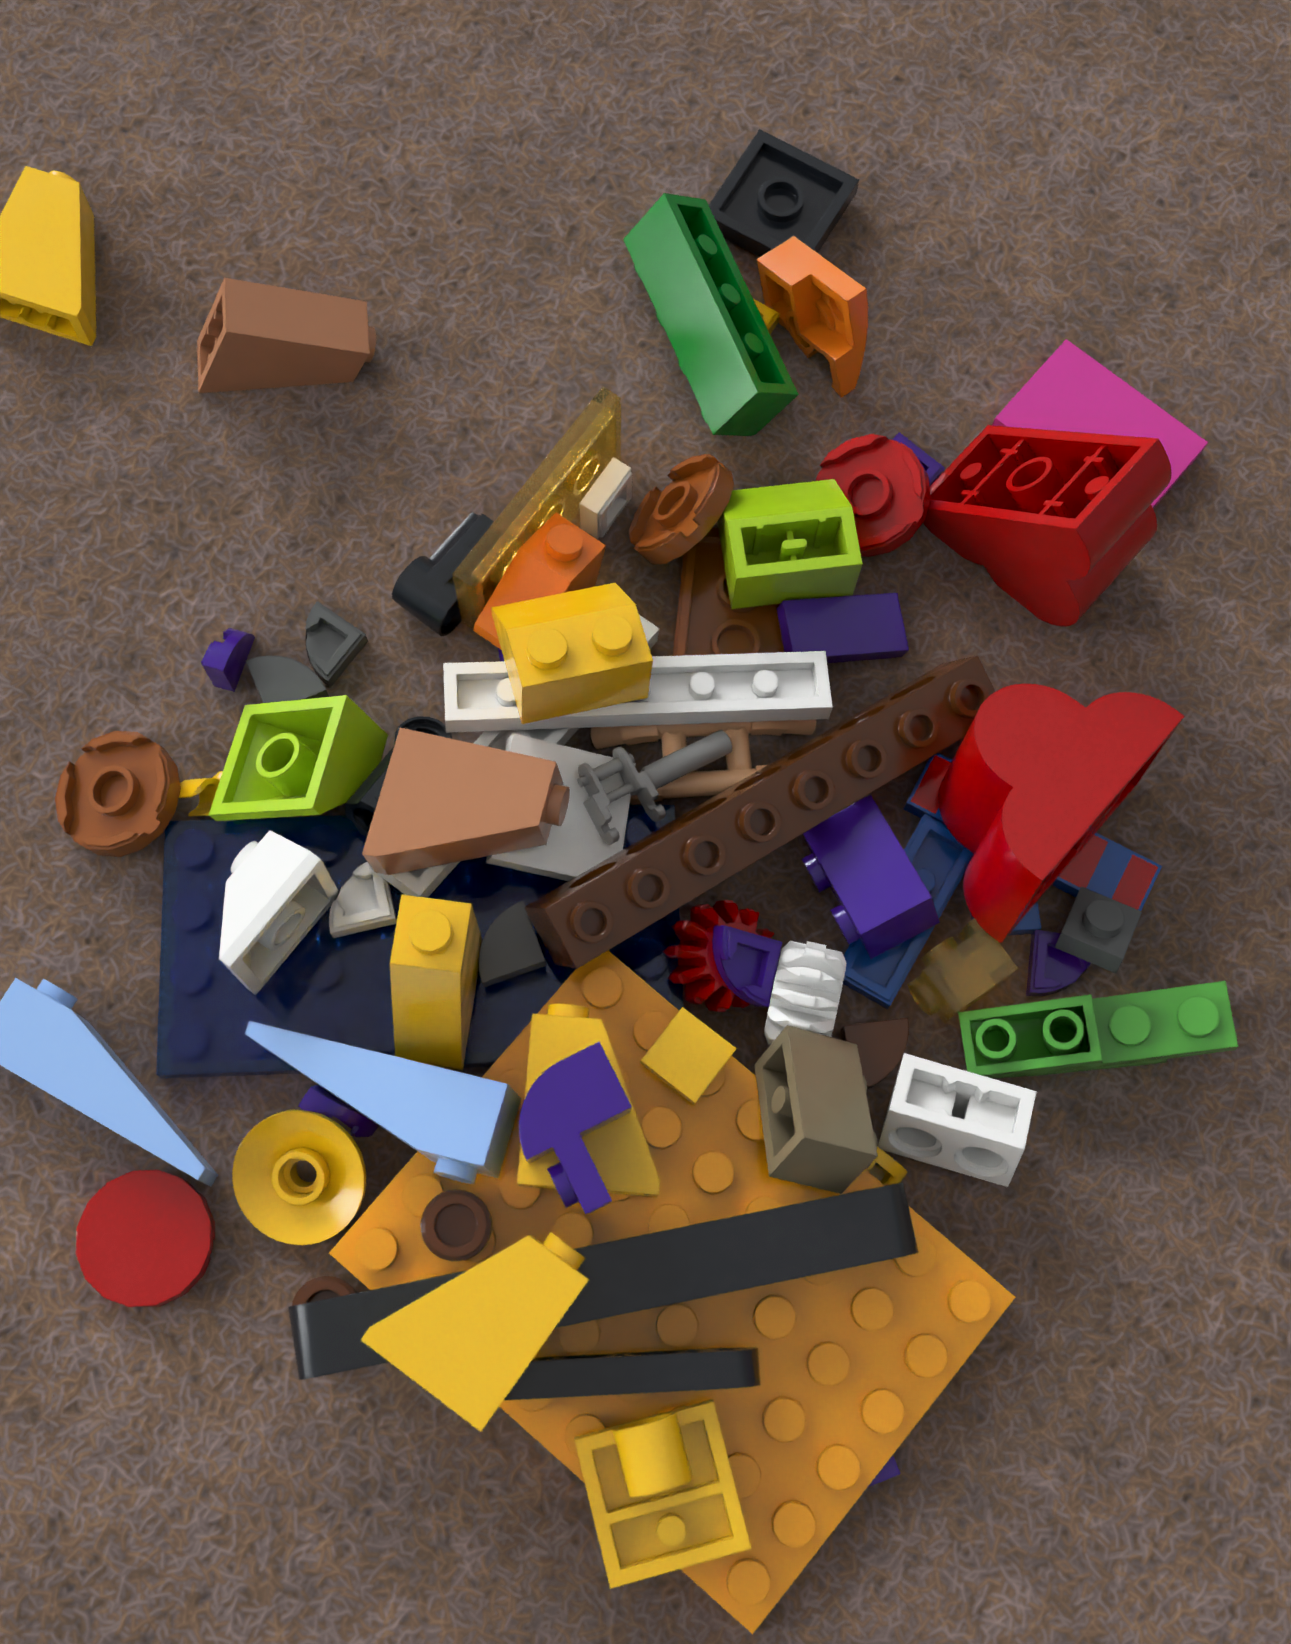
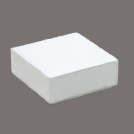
M613 457L579 503L580 528L596 539L599 537L603 538L632 498L631 467Z

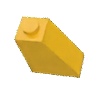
M25 166L0 215V318L92 346L96 338L94 214L80 182H77L63 172L50 171L47 173Z
M401 895L390 958L396 1057L445 1069L463 1071L479 972V953L483 941L471 903Z
M549 1004L547 1015L532 1014L525 1097L533 1083L549 1067L600 1041L632 1109L630 1113L581 1138L608 1193L657 1197L660 1191V1178L602 1019L588 1018V1007L572 1004ZM520 1144L517 1184L522 1187L556 1189L547 1168L559 1163L555 1151L528 1163Z
M551 1232L543 1243L528 1235L369 1327L361 1341L481 1432L588 1282L589 1278L578 1271L586 1258Z

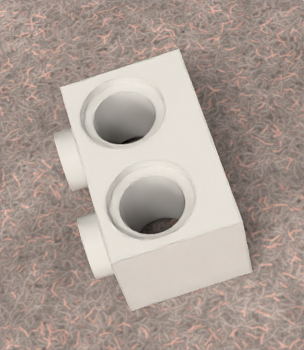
M904 1053L891 1094L878 1147L887 1152L1008 1187L1025 1150L1037 1091Z

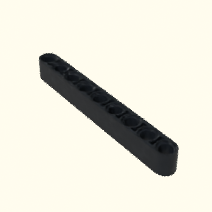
M902 1182L576 1248L574 1250L586 1258L578 1271L588 1277L589 1280L555 1328L919 1253L904 1184ZM466 1271L288 1307L299 1380L388 1363L389 1361L361 1341L369 1327Z

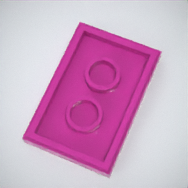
M1067 339L995 417L992 424L993 426L1159 438L1170 460L1172 474L1168 486L1152 502L1153 509L1199 457L1208 444L1206 440Z

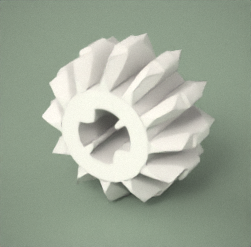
M789 941L782 948L764 1028V1035L769 1045L773 1043L787 1025L832 1037L847 964L842 952L827 949V945L807 941V944Z

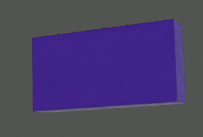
M898 593L783 600L776 608L784 652L826 651L827 663L898 658L909 651Z

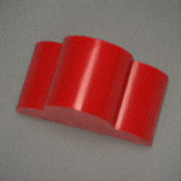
M987 425L930 486L931 500L923 524L932 534L961 557L973 563L984 565L997 586L1038 619L1056 626H1071L1082 617L1154 537L1157 531V518L1151 504L1170 483L1172 474L1170 460L1159 438Z
M1028 683L1010 685L999 689L982 703L941 782L938 803L942 819L950 833L958 842L974 854L964 874V896L972 916L990 936L999 943H1002L1139 784L1185 717L1183 714L1159 699L1134 692L1108 694L1084 707L1078 701L1059 690L1044 685Z

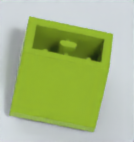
M835 479L732 490L730 501L717 521L731 609L780 604L783 600L853 595L863 563L853 509Z

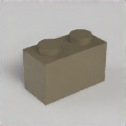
M787 1025L754 1064L769 1177L842 1194L878 1156L877 1136L872 1128L866 1095L867 1082L862 1074L858 1047L854 1043Z

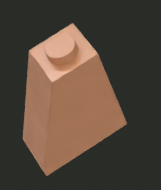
M224 278L197 340L198 393L354 382L364 363L372 361L376 348L375 328L368 326L367 301Z
M400 728L362 855L376 873L392 875L546 845L551 826H561L564 821L569 803L570 788L563 786V780L555 761Z

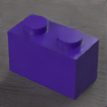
M871 795L846 807L803 833L811 854L801 860L819 893L829 887L831 888L840 905L830 911L848 944L860 939L870 959L940 923L932 896Z

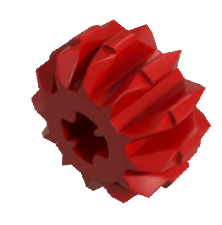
M719 900L712 907L709 904L693 906L690 909V921H677L676 924L671 926L681 942L679 945L668 946L663 951L670 958H678L679 964L667 979L671 980L674 984L686 983L683 999L690 1004H702L704 1002L705 1007L713 1012H725L730 1008V1005L737 1008H745L750 1005L736 996L722 979L715 963L712 939L714 926L721 925L771 939L775 933L767 928L756 929L759 912H755L751 908L738 910L737 903H734L732 900Z

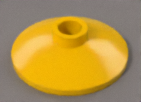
M287 1110L267 1117L247 1133L239 1145L234 1158L232 1182L239 1207L250 1223L260 1232L282 1243L311 1245L335 1236L355 1217L365 1194L366 1169L358 1145L339 1123L320 1113L304 1110ZM298 1161H307L313 1165L316 1170L315 1181L306 1182L299 1177L297 1172Z

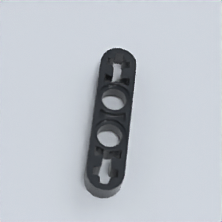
M729 1347L535 1357L504 1400L754 1387L761 1385L759 1350L757 1347Z

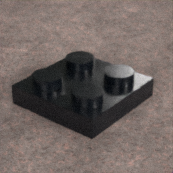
M759 129L710 202L709 207L724 239L759 257L793 236L818 253L855 197L859 179Z

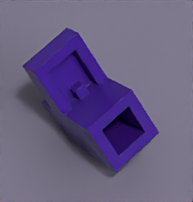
M600 1041L557 1062L544 1071L528 1091L519 1119L520 1143L526 1161L531 1163L555 1151L559 1163L547 1168L565 1207L568 1208L579 1202L585 1215L610 1204L612 1199L581 1137L630 1113L632 1109Z

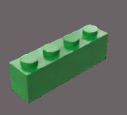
M664 193L623 240L634 262L635 271L642 280L653 303L657 319L665 329L676 353L679 367L688 379L701 408L702 417L709 425L712 434L729 436L755 435L799 394L706 199Z

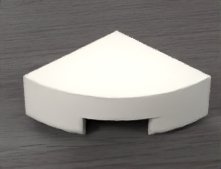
M368 862L358 866L352 872L353 875L341 887L331 905L329 926L333 938L397 923L389 882L370 869Z

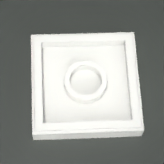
M513 733L507 739L505 751L551 760L557 763L563 780V786L570 788L568 808L562 825L551 826L546 845L487 856L486 863L570 881L623 850L631 794L629 793L607 806L612 815V820L608 823L610 829L616 828L620 835V839L617 842L609 845L601 838L583 803L590 797L585 787H580L577 781L580 778L578 773L579 765L587 763L594 769L613 760V757ZM619 772L600 781L606 794L626 785Z

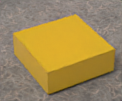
M682 1007L640 1063L694 1105L737 1048Z

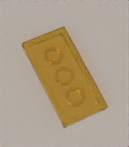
M602 386L453 572L452 575L463 624L472 630L474 629L476 620L519 548L556 512L572 522L580 512L579 503L612 458L621 460V397Z

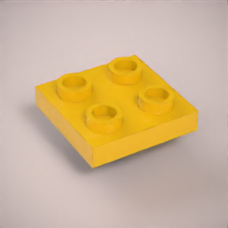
M712 1399L574 1437L610 1589L752 1549L716 1408Z

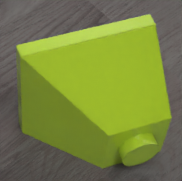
M347 695L245 705L209 816L215 821L321 815L346 803L378 766L382 759L388 734Z

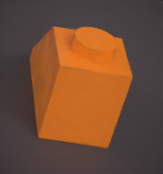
M556 512L519 548L476 620L473 631L501 649L491 607L595 587L606 545Z

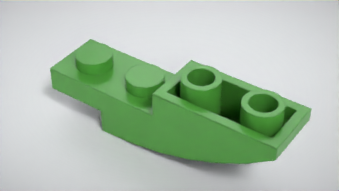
M1226 981L1093 999L1090 994L958 1012L967 1071L989 1078L1039 1076L1166 1063L1170 1058L1233 1051L1238 1047Z

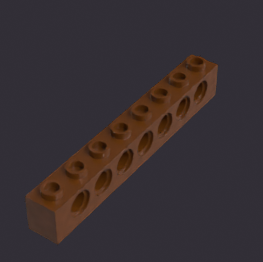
M978 655L940 664L525 906L524 908L554 964L578 969L965 737L980 706L995 692Z

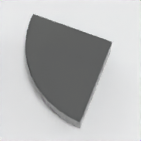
M318 601L308 615L305 638L307 655H309V661H311L318 677L331 688L365 646L368 639L365 633Z
M260 656L245 660L263 703L329 697L320 678L310 668L294 659L282 656Z
M524 900L502 912L490 925L483 938L479 953V972L484 988L546 966L531 920L524 908Z

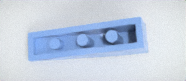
M15 978L0 1001V1065L198 1181L212 1186L218 1176L215 1170L86 1019L71 1010L78 999L45 979L41 981L37 989H34Z
M249 1021L245 1032L248 1037L435 1162V1174L468 1184H474L477 1173L494 1178L499 1177L521 1098L507 1083Z

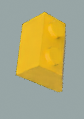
M616 583L491 607L494 625L522 724L648 698L653 664L652 655L636 604Z

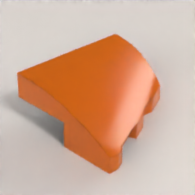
M793 236L756 259L764 303L780 313L778 323L790 333L796 345L807 358L820 352L828 360L832 376L831 386L842 398L855 389L863 363L868 330L867 289Z

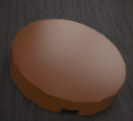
M710 454L692 456L677 464L667 475L673 481L663 491H660L655 486L653 490L647 493L636 510L629 529L630 542L636 546L634 549L652 565L666 564L684 555L705 537L717 523L728 505L734 487L732 472Z
M113 731L93 738L81 748L85 753L78 758L75 765L69 761L60 775L55 796L57 818L65 833L71 835L74 842L99 856L122 857L144 849L164 832L176 812L181 786L178 768L166 749L138 732Z

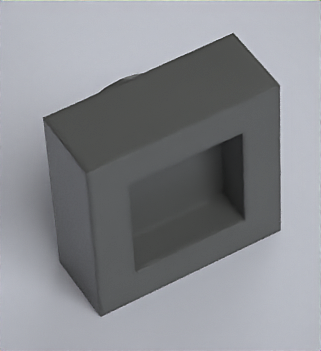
M1081 886L1055 948L1117 973L1142 912Z

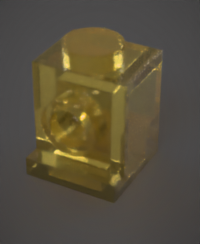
M975 918L968 922L957 936L962 942L960 945H958L953 937H949L925 954L921 960L927 968L916 979L908 983V989L918 1006L929 1016L937 1012L945 1024L958 1016V1012L965 1011L1002 985L1019 969L1000 943L990 936L977 923Z

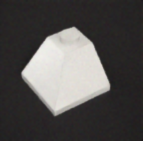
M269 831L259 843L252 841L239 852L231 865V872L233 874L227 879L225 886L219 959L255 995L328 910L339 892L319 857L272 831Z

